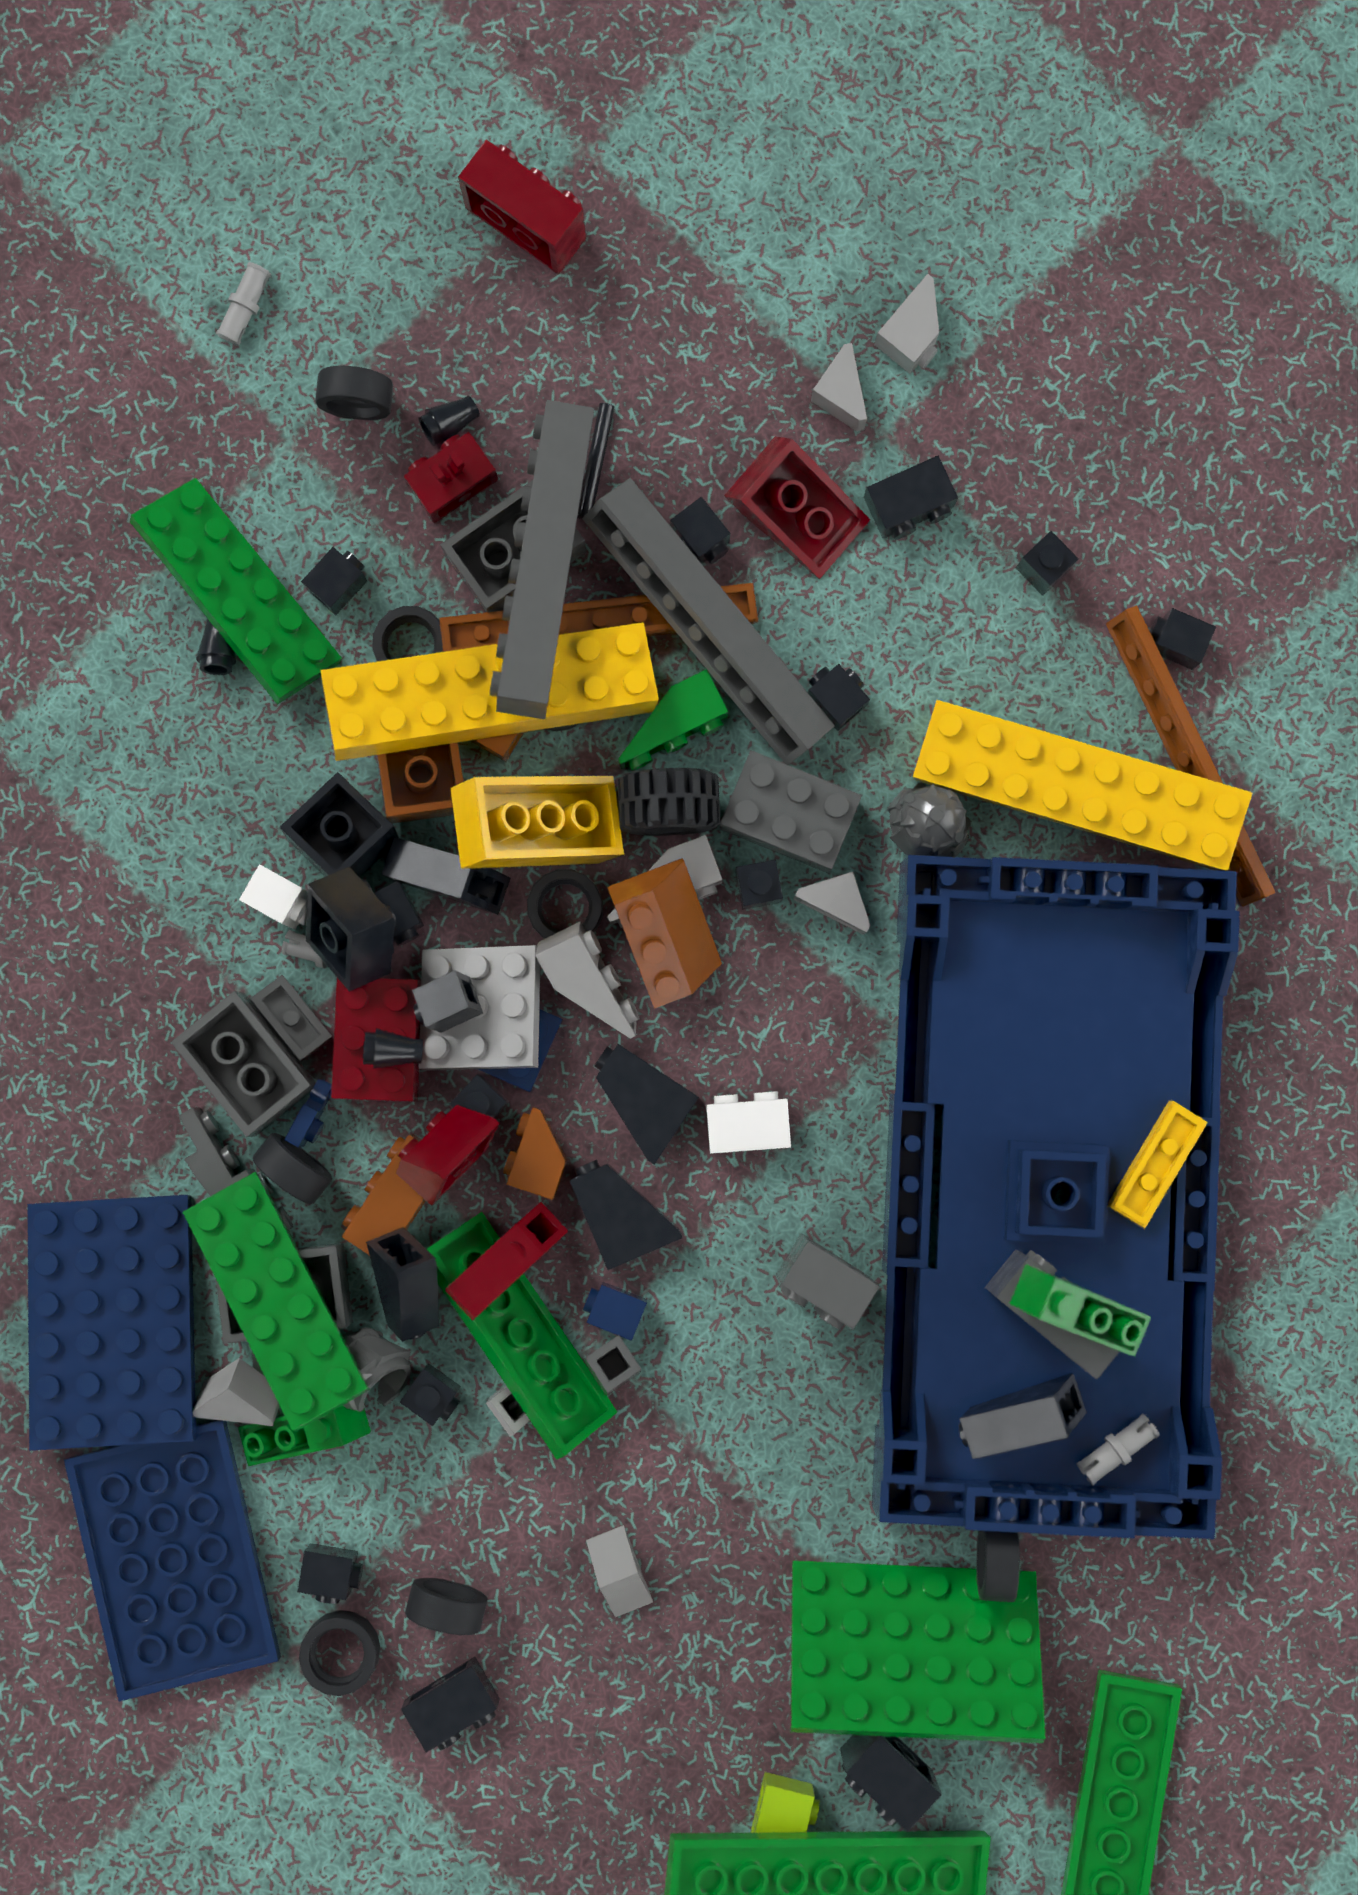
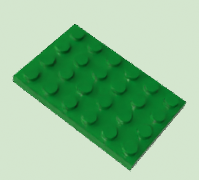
M793 1561L790 1732L1043 1743L1046 1738L1036 1571H1020L1015 1601L999 1602L980 1600L977 1588V1571L972 1568Z

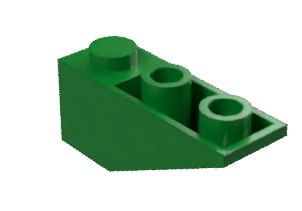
M707 669L670 687L618 758L621 770L630 766L632 771L638 770L653 761L652 754L663 749L666 750L667 754L675 752L688 744L687 737L701 731L703 736H707L724 726L722 720L727 718L728 710Z
M1028 1264L1023 1269L1009 1303L1042 1321L1134 1357L1151 1319L1146 1314Z
M343 1405L297 1432L292 1431L284 1414L276 1416L273 1426L246 1424L238 1427L248 1466L344 1446L371 1433L365 1408L359 1412L347 1409Z

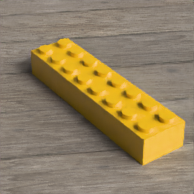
M644 622L559 635L545 719L496 712L497 697L490 696V687L493 671L501 672L503 659L496 658L498 644L321 670L335 760L341 761L651 713L659 699Z
M936 700L913 774V778L916 781L929 785L934 784L962 795L1219 871H1228L1253 793L940 700Z

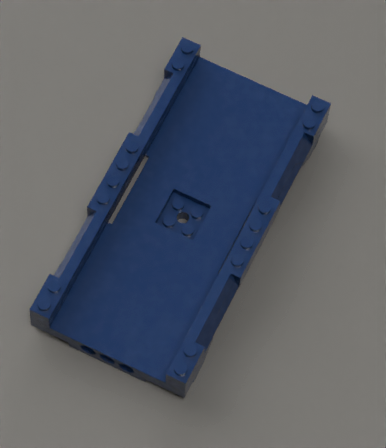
M908 855L900 863L896 943H900L895 1093H891L889 1098L882 1271L887 1274L880 1419L879 1425L875 1424L872 1508L879 1522L963 1526L965 1530L1096 1537L1135 1538V1535L1215 1539L1216 1500H1221L1222 1455L1213 1408L1210 1407L1212 1323L1216 1264L1223 996H1227L1239 951L1240 911H1236L1237 871L1159 868L1158 865L1000 857L982 859ZM1171 1100L1208 1123L1146 1228H1142L1109 1208L1108 1202L1166 1104ZM935 1104H943L936 1268H928ZM1058 1182H1064L1069 1188V1197L1061 1205H1056L1050 1196L1052 1187ZM1015 1249L1024 1255H1027L1031 1250L1057 1269V1272L1054 1274L1055 1276L1064 1277L1069 1282L1071 1281L1078 1286L1146 1314L1151 1319L1135 1357L1119 1351L1096 1380L984 1287ZM1067 1374H1074L1087 1413L1067 1438L980 1458H972L969 1447L963 1444L959 1433L960 1418L971 1406ZM1141 1414L1146 1415L1149 1419V1425L1153 1423L1160 1436L1154 1438L1130 1456L1132 1461L1124 1466L1121 1463L1099 1479L1095 1485H1091L1087 1480V1475L1084 1476L1076 1463L1082 1461L1106 1443L1104 1438L1112 1433L1115 1436L1137 1420Z

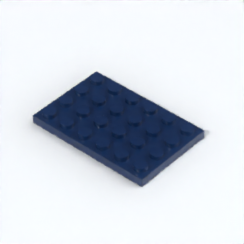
M191 1195L27 1204L29 1451L189 1442L196 1440V1417L193 1415L196 1401L192 1230L183 1214V1211L192 1207Z
M214 1420L196 1425L195 1441L111 1446L71 1456L64 1460L119 1702L279 1661L281 1658L227 1421Z

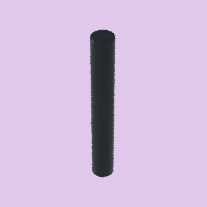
M608 403L599 404L577 517L579 519H582L595 505L615 408Z

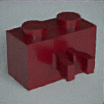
M470 432L463 436L454 435L441 445V451L429 459L422 457L409 466L408 473L404 475L408 487L433 523H436L498 481L496 469Z

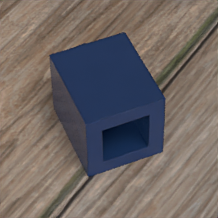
M602 1282L600 1290L591 1288L583 1310L590 1313L587 1320L588 1324L632 1341L646 1307L647 1299Z

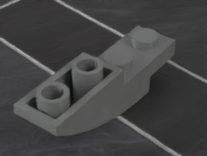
M200 1107L191 1108L178 1116L198 1150L184 1160L210 1196L255 1172L254 1169H247L240 1174L237 1173L235 1168L240 1166L239 1161L228 1145L222 1147L216 1136V1133L220 1131L219 1125L208 1110L203 1113ZM262 1172L258 1173L269 1195L272 1194L273 1188L269 1180ZM283 1207L278 1208L277 1210L289 1231L293 1228V1223Z

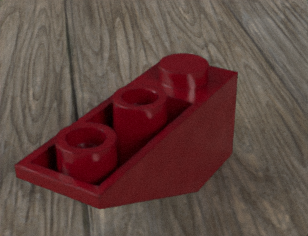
M540 1202L453 1281L445 1291L473 1321L538 1262L568 1230Z

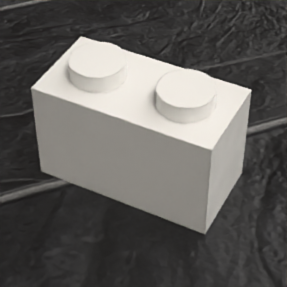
M259 864L239 900L295 930L299 923L305 925L307 890Z
M778 1091L754 1093V1101L738 1102V1094L714 1096V1104L706 1105L710 1153L791 1147L788 1100L778 1099Z

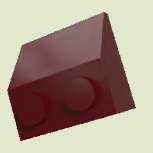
M456 1105L448 1114L440 1111L427 1125L426 1130L429 1133L420 1141L413 1138L398 1155L401 1161L396 1174L433 1206L487 1151L499 1122L491 1116Z

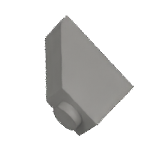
M927 274L879 330L874 344L909 374L918 365L924 369L938 351L934 347L939 335L933 277Z

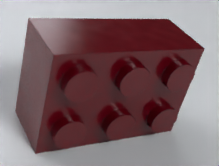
M486 139L459 174L458 180L465 208L559 275L585 241L584 213L579 199L569 191L563 190L561 193L551 186L549 179L540 170L534 167L529 170L518 162L517 156L506 146L500 144L497 147Z
M337 978L331 1099L418 1101L419 1064L411 1063L373 1069V1065L363 1064L365 1032H375L376 1028L420 1039V1022L414 1012L413 1005L416 1004V1000L412 990L420 987L421 981L379 978L349 992Z

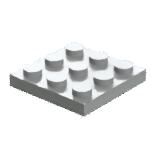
M536 945L422 950L421 986L454 970L465 974L472 981L483 1014L442 1033L420 1024V1039H423V1051L419 1069L538 1068L540 963L535 956Z

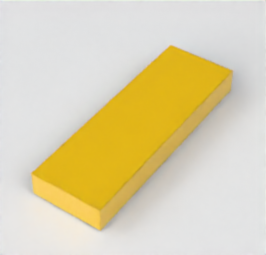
M1169 1100L1109 1200L1108 1207L1136 1225L1146 1228L1208 1122L1175 1101Z

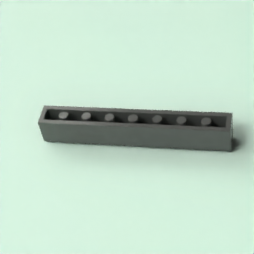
M546 400L544 415L536 414L533 438L540 440L538 451L530 450L527 474L534 475L532 487L524 485L521 510L528 511L526 523L518 522L515 546L522 547L520 560L512 558L509 574V583L516 584L514 597H505L502 620L510 621L508 634H499L496 658L503 659L501 672L493 671L490 687V696L497 697L496 712L538 719L546 718L594 415V408Z
M631 478L596 502L582 519L785 764L789 765L835 726Z

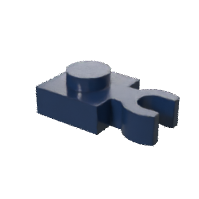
M323 1079L317 1080L306 1104H303L284 1139L285 1141L296 1147H305L307 1141L312 1144L316 1141L324 1126V1122L319 1119L324 1112V1107L331 1098V1083Z

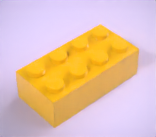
M613 776L474 777L450 788L461 869L598 864L624 855Z

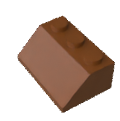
M683 858L607 887L654 1009L693 994L722 964Z

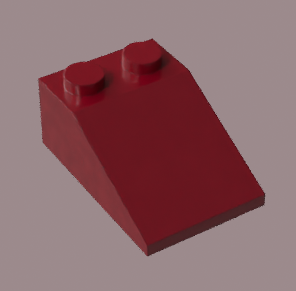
M775 436L724 495L750 522L818 579H821L871 520L791 438Z

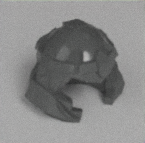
M919 782L914 788L903 789L893 799L887 809L890 813L889 823L892 830L890 839L907 856L956 857L968 842L969 835L967 830L972 821L966 817L967 810L964 809L958 795L950 789L935 786L934 784L927 787L926 784Z
M361 1328L356 1332L348 1331L342 1336L369 1389L380 1380L378 1392L381 1395L377 1401L384 1407L387 1406L400 1394L408 1383L411 1376V1351L386 1340L383 1337V1333L371 1328ZM369 1391L343 1406L347 1409L361 1412L365 1408L364 1400Z

